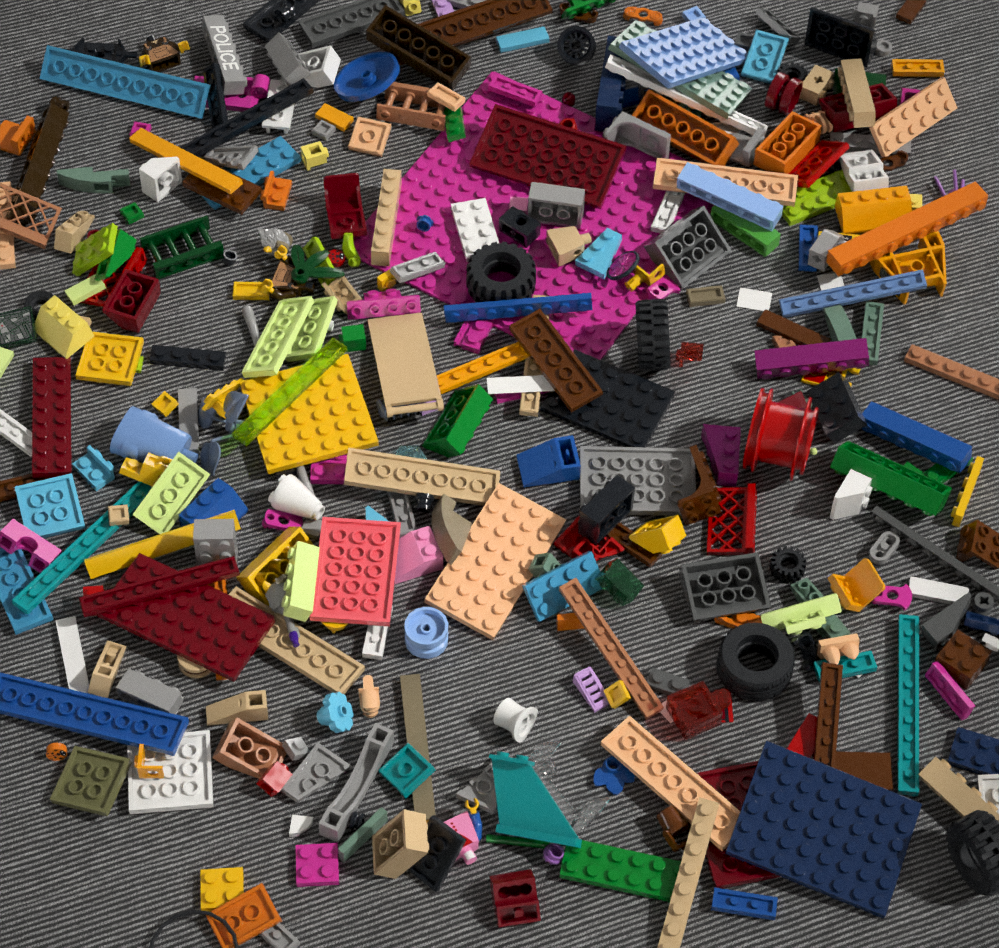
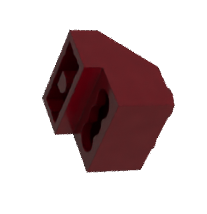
M531 869L489 876L498 927L541 921L535 877Z

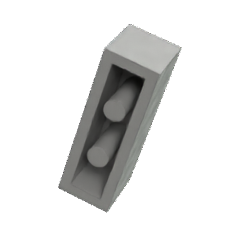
M128 668L116 686L118 698L134 705L176 714L183 703L182 693L179 689L173 686H166L158 679L146 677L137 670L133 671Z

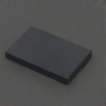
M433 815L427 822L428 853L411 866L408 871L437 892L444 883L466 839Z

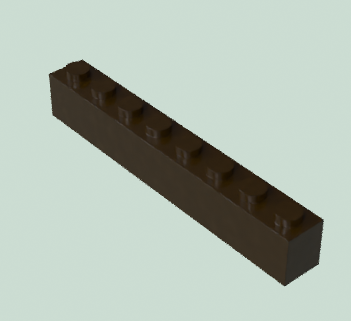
M50 103L43 111L16 187L17 190L39 199L46 190L47 186H45V183L51 176L49 171L56 161L54 156L60 150L58 145L64 138L63 130L66 129L69 123L67 120L69 112L53 103ZM15 194L11 202L15 205L23 201L19 195ZM36 202L27 203L30 212L35 211L39 207ZM24 205L14 208L18 217L27 214ZM12 209L6 215L10 219L15 218ZM37 213L34 214V215H31L32 218H33V221L35 220V218H36V216H37ZM29 216L19 220L23 226L31 222Z

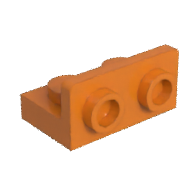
M270 171L269 177L265 178V190L261 191L260 200L263 201V208L284 211L292 187V180L275 178L274 171Z

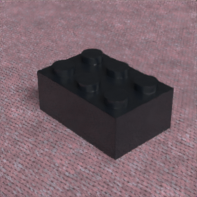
M839 372L807 390L809 397L812 398L814 409L815 407L819 408L818 418L825 435L834 443L867 426L848 380Z
M618 475L612 480L609 479L605 483L604 488L600 492L597 491L588 504H583L580 508L578 534L586 537L596 546L632 511L635 487Z

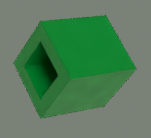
M363 324L341 327L342 334H339L338 338L339 345H343L344 353L366 350Z

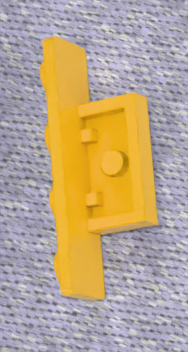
M240 378L237 381L234 379L221 390L217 389L213 395L210 393L203 401L205 405L202 410L206 411L212 407L219 416L226 419V412L223 409L224 400L229 392L237 391L240 388V383L244 379Z

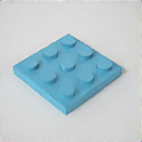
M72 473L15 486L24 526L42 538L85 528Z

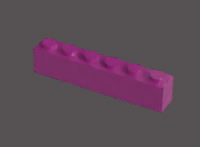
M866 338L754 351L757 379H770L779 376L789 377L796 374L807 375L814 372L825 373L832 370L844 371L849 368L862 369L869 366Z

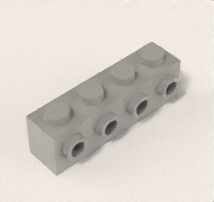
M280 32L265 45L268 51L267 56L272 60V64L277 68V72L283 77L282 80L288 86L303 78L306 80L311 75L291 42Z

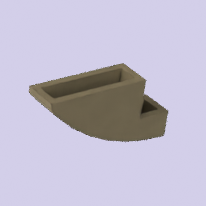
M443 494L433 508L431 522L438 547L446 561L452 565L462 552L473 523L455 513L453 510L456 501Z

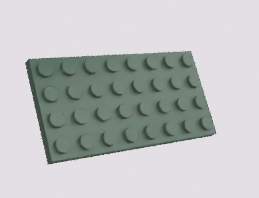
M635 20L610 44L608 50L647 72L623 52L619 46L623 41L657 30H652L643 22ZM724 71L673 87L725 119L730 117L752 91V88L747 83L735 79L733 75Z

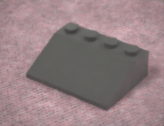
M705 206L691 210L644 246L652 261L657 266L663 264L665 274L681 289L732 251Z
M758 552L681 564L679 577L693 621L771 609Z

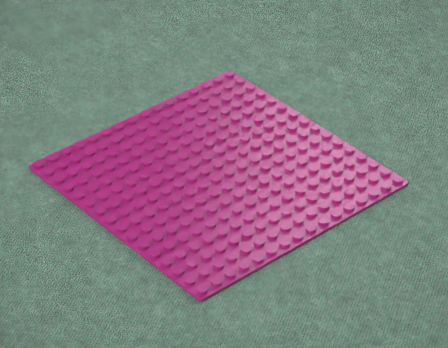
M491 72L462 107L466 138L449 143L445 127V130L441 131L402 178L390 266L371 264V248L377 209L366 220L367 235L353 237L354 247L362 262L382 272H386L398 264L436 252L445 262L444 268L404 283L449 305L476 303L468 293L466 285L468 262H466L452 215L451 204L486 198L499 243L516 244L518 248L522 247L525 249L526 253H529L533 257L532 260L535 261L536 285L531 298H533V295L558 296L591 293L593 310L549 314V321L572 351L575 349L602 360L635 316V303L639 300H646L648 296L646 290L649 286L642 282L633 292L630 289L628 290L625 282L635 275L633 271L619 280H610L606 272L604 280L576 266L575 260L558 266L546 243V233L549 229L562 228L564 226L541 223L540 236L527 248L499 231V218L509 210L510 197L528 198L531 187L471 168L469 163L495 104L554 123H560L565 118H574L579 131L604 138L603 132L595 131L594 117L543 93L536 107L489 91L488 85L496 74L508 78L497 72ZM626 146L627 149L602 209L584 204L581 228H577L580 235L589 233L592 242L584 246V251L607 228L622 234L621 244L616 255L613 256L612 262L625 252L636 251L640 256L637 265L650 274L658 266L652 261L644 246L660 235V233L651 231V225L666 190L653 189L657 158L634 147ZM669 152L668 159L688 161ZM685 193L673 224L691 210L701 206H705L710 214L712 207L715 205ZM427 215L433 220L434 224L429 231L424 232L417 228L416 219L418 216ZM501 271L487 276L489 279L498 282H506L515 278L514 275ZM526 316L486 319V321L492 322L493 327L514 337L509 330V325Z

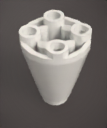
M283 474L278 480L276 490L268 498V501L271 502V506L275 510L309 519L318 520L325 511V506L322 505L321 501L292 474L287 476Z

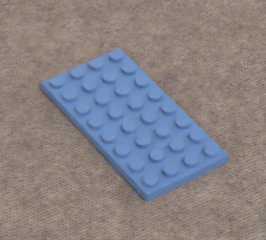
M703 17L623 41L619 46L623 52L668 89L744 64L748 54L745 49L735 45L731 38L725 36L719 28L714 27L708 19Z

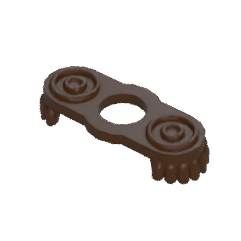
M569 2L560 3L559 10L561 15L565 9L570 8ZM593 10L592 13L587 12L581 17L575 16L572 19L594 23L597 20L598 12Z
M898 150L896 155L882 157L880 160L882 162L891 161L893 165L888 167L883 164V170L892 171L897 167L904 166L909 157L907 152Z

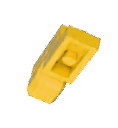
M149 452L143 463L126 457L119 473L154 486L173 459L165 456L159 457Z

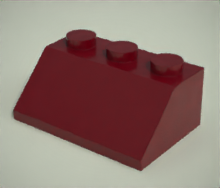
M125 269L103 307V313L120 328L139 333L161 294L159 279Z

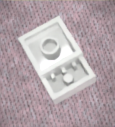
M873 150L844 153L839 158L846 181L852 192L888 188L889 177L883 170V162Z

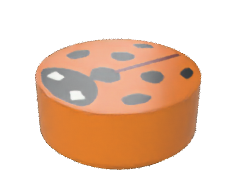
M62 743L49 744L46 747V757L53 761L63 760L67 757V747Z

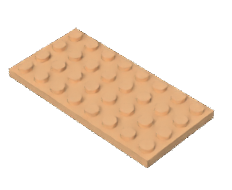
M499 483L472 524L462 552L452 565L447 563L426 596L424 603L440 610L442 613L487 638L494 640L523 593L522 585L529 582L533 577V574L528 569L535 554L547 553L565 525L566 519Z

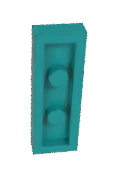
M872 651L859 653L855 660L847 656H841L838 663L843 665L842 678L877 671ZM827 660L816 661L813 663V668L815 670L819 683L821 664L823 662L829 663Z

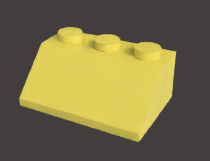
M55 295L40 307L33 327V331L65 359H68L94 337L88 323Z

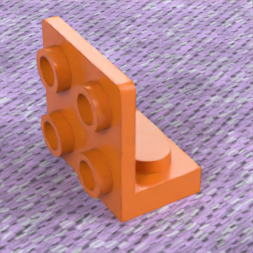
M26 116L20 124L4 120L0 125V150L20 156L36 133L34 118Z

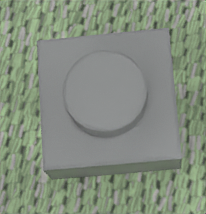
M301 737L287 739L282 744V747L292 761L304 759L310 753Z

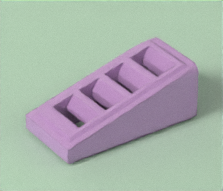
M590 666L574 674V685L594 713L610 705L603 691L605 689ZM593 684V686L586 689V686ZM598 691L594 695L590 696L591 693ZM600 697L603 698L602 700H600V701L594 703V700H596V699H598V698H600Z

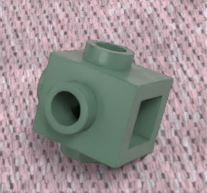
M551 553L535 554L528 570L537 578L560 566V563Z

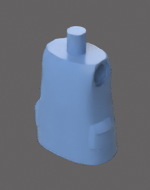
M134 406L130 407L126 412L110 444V452L112 454L135 459L139 462H144L148 452L159 457L165 456L173 459L179 451L194 463H196L198 458L197 453L189 450L192 437L188 433L158 419L155 413L145 409L141 410Z

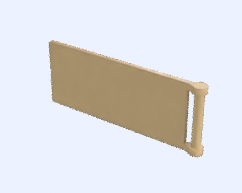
M422 313L368 319V327L387 418L398 414L438 409V411H443V399ZM436 401V402H431V403H423V404L400 406V407H393V408H392V406H399V405H406V404H414V403H421V402Z

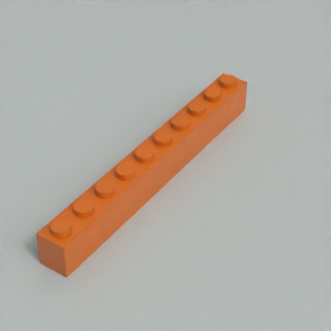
M975 181L828 250L826 262L838 277L848 274L858 267L865 266L870 261L878 260L889 252L892 253L904 245L907 246L917 239H922L932 232L939 231L942 227L952 225L961 218H967L970 214L983 210L986 207L988 194Z

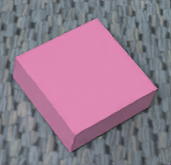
M510 197L509 209L514 206L527 215L528 198Z

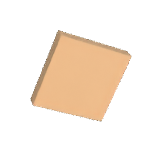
M357 117L348 150L382 157L392 127L391 124Z

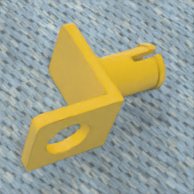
M660 264L650 274L637 265L633 270L635 275L625 282V286L633 292L642 282L648 286L652 285L665 275L664 265Z

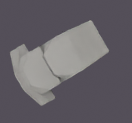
M824 229L809 249L808 265L824 272L828 266L826 262L828 250L845 243V237L833 230Z

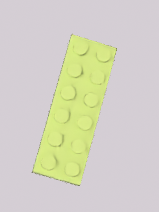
M312 296L288 298L278 302L241 372L244 378L277 375L314 303Z

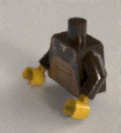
M151 35L146 39L147 43L143 45L144 50L140 53L139 64L141 67L148 65L149 70L162 72L181 65L180 53L182 54L185 50H190L187 41L177 44L169 41L166 37L156 39L155 36Z
M280 245L274 253L275 258H282L283 261L279 262L272 281L265 279L262 282L261 292H269L270 298L277 299L278 301L301 297L303 291L313 293L315 283L307 281L304 284H297L292 279L291 272L295 266L292 258L286 255L287 249L283 245Z

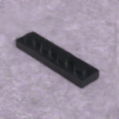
M212 63L203 70L204 82L210 85L207 101L212 129L228 121L220 67L217 63Z
M152 345L149 361L150 364L224 371L226 352Z

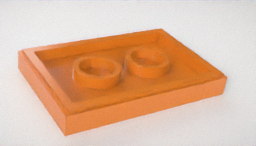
M263 883L211 911L227 921L236 934L238 946L282 922ZM206 915L221 947L235 948L232 935L224 924Z

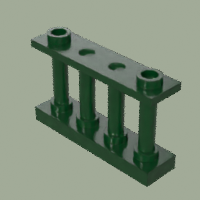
M208 215L140 238L141 248L144 251L150 250L155 260V263H153L155 278L162 279L222 258L224 249L221 240L213 243L207 231L210 229ZM201 233L206 246L196 248L190 236ZM184 239L189 251L179 254L174 241ZM167 244L173 257L162 260L156 247Z

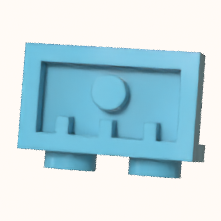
M89 445L86 447L87 454L72 463V465L98 491L115 479V469L110 461L103 459L98 449L94 450Z

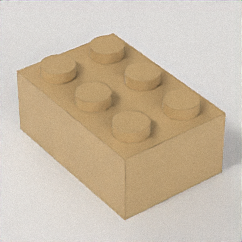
M404 809L372 836L374 875L397 879L428 853L429 843L427 840L428 824L426 823V814Z

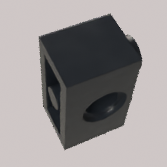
M514 206L499 218V231L526 248L540 236L541 223Z

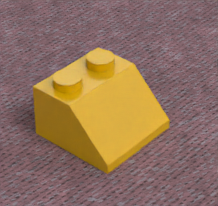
M674 515L644 523L629 538L653 554L659 552L667 554L672 551L673 547L681 544V540L686 537V533L679 515Z

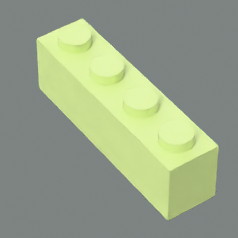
M297 541L294 547H290L287 554L289 563L285 574L288 576L283 588L286 591L282 600V607H284L283 616L306 622L312 614L320 547Z

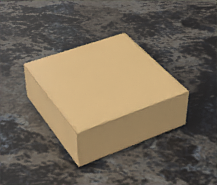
M128 505L108 506L110 526L129 524Z

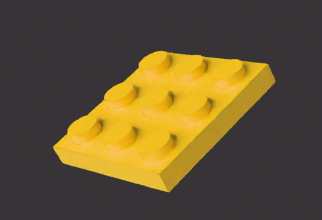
M93 332L94 337L84 346L75 375L76 380L131 386L144 345V339L142 337Z

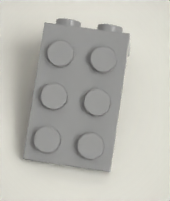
M623 111L618 117L616 116L613 119L611 126L607 127L603 132L604 139L634 147L655 158H669L671 134Z

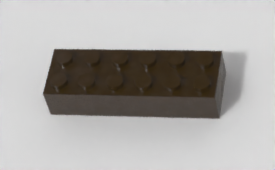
M384 5L366 30L367 41L393 54L400 61L451 90H454L471 66V56L387 5Z

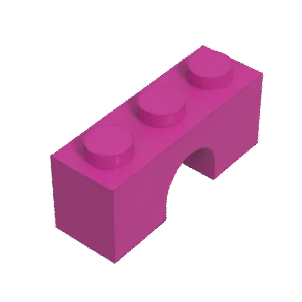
M12 519L0 531V547L10 554H13L18 549L27 550L32 555L28 566L39 573L47 568L62 552L61 549L15 519Z

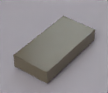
M722 285L686 289L689 307L723 304L726 300Z

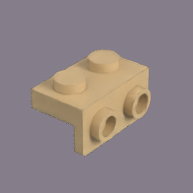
M345 276L336 278L329 285L325 282L322 283V286L325 288L324 294L327 297L335 296L338 300L335 308L339 312L342 310L346 315L347 301L363 300Z

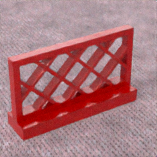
M136 247L130 259L126 260L117 269L124 268L122 273L115 275L113 272L112 277L106 280L102 279L106 287L105 290L80 303L104 307L125 269L141 273L147 262L143 248ZM99 264L93 267L87 278L96 274ZM116 281L114 286L107 288V284ZM108 294L106 301L98 299Z
M748 483V487L717 488L719 494L725 496L722 501L718 502L724 514L719 518L716 516L708 517L707 555H744L755 553L756 483ZM736 494H744V498L739 502L733 497ZM730 500L735 505L727 510L723 505ZM739 508L743 511V514L737 518L732 513ZM729 516L734 521L726 526L722 521ZM719 524L724 529L719 534H716L712 529ZM737 524L743 528L738 534L731 530ZM728 532L733 538L725 542L721 537ZM717 540L723 544L719 549H711L712 544ZM738 540L742 544V548L734 549L730 545Z

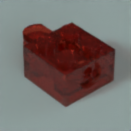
M701 681L667 696L666 710L683 738L687 740L721 725L722 710L730 707L731 694L724 688L710 693L704 681Z

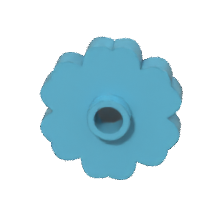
M341 692L325 695L323 699L324 706L317 711L318 722L321 725L329 726L330 730L335 733L349 731L353 726L351 718L354 713L351 704L347 702L346 696Z

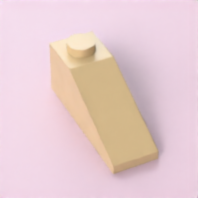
M107 640L92 673L88 693L108 698L127 646Z

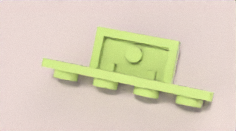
M834 593L761 614L760 617L763 624H768L778 630L785 629L787 634L797 635L808 628H820L822 624H826L825 617L841 613L842 609L838 595Z

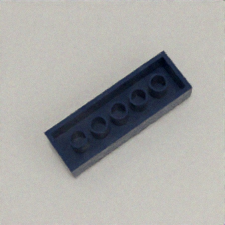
M608 36L596 105L595 131L604 132L607 127L611 126L613 119L622 112V103L624 102L627 79L605 68L610 54L625 60L608 50L610 44L617 38L616 36Z

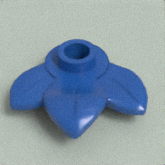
M610 756L604 760L603 767L595 771L593 782L595 786L606 785L610 793L618 795L624 788V782L632 783L635 778L629 769L614 756ZM613 765L616 767V769H611L609 767Z

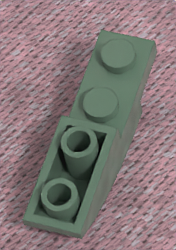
M92 167L57 170L59 185L76 191L113 193L114 187L131 186L128 169L93 172Z
M807 577L790 585L798 603L823 597L821 592ZM835 614L825 617L826 624H822L820 628L816 629L822 638L827 637L829 639L850 635V631Z

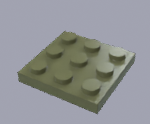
M74 746L50 797V801L53 804L108 817L132 761L130 758Z

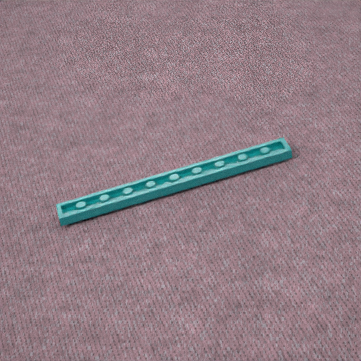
M138 481L113 506L128 505L130 519L153 486ZM107 510L13 598L12 604L28 615L84 562V559L92 555L122 525L110 526Z
M899 614L897 794L918 796L919 616Z

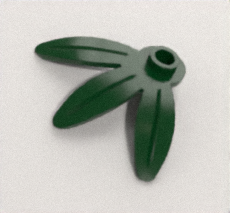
M293 245L291 249V257L295 266L291 272V277L297 284L306 283L309 277L341 278L345 273L332 267H317L328 257L330 253L328 250L316 252L304 262V252L301 246Z

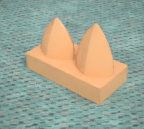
M858 634L819 640L817 652L819 659H826L829 663L838 664L840 656L845 655L855 660L859 654L860 639Z

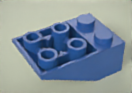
M573 435L553 438L516 455L523 487L580 479L581 465Z

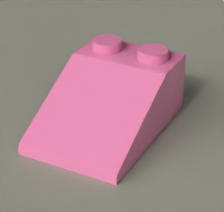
M430 526L411 531L400 538L395 584L443 569V554L438 547Z

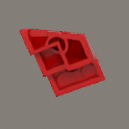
M580 516L553 543L555 547L573 559L587 551H592L596 561L623 552L625 549L613 537L609 539L605 536L595 546L586 537L578 534Z

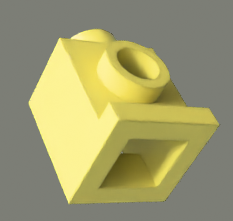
M321 141L301 147V159L307 171L311 170V167L327 163L329 153L327 148L323 147Z

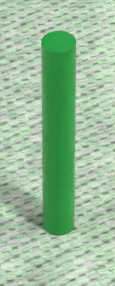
M491 834L486 836V843L543 849L549 845V842L529 838Z

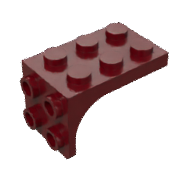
M347 173L324 176L325 206L331 239H342L344 233H352L353 237L366 236L367 227L361 201L359 174Z

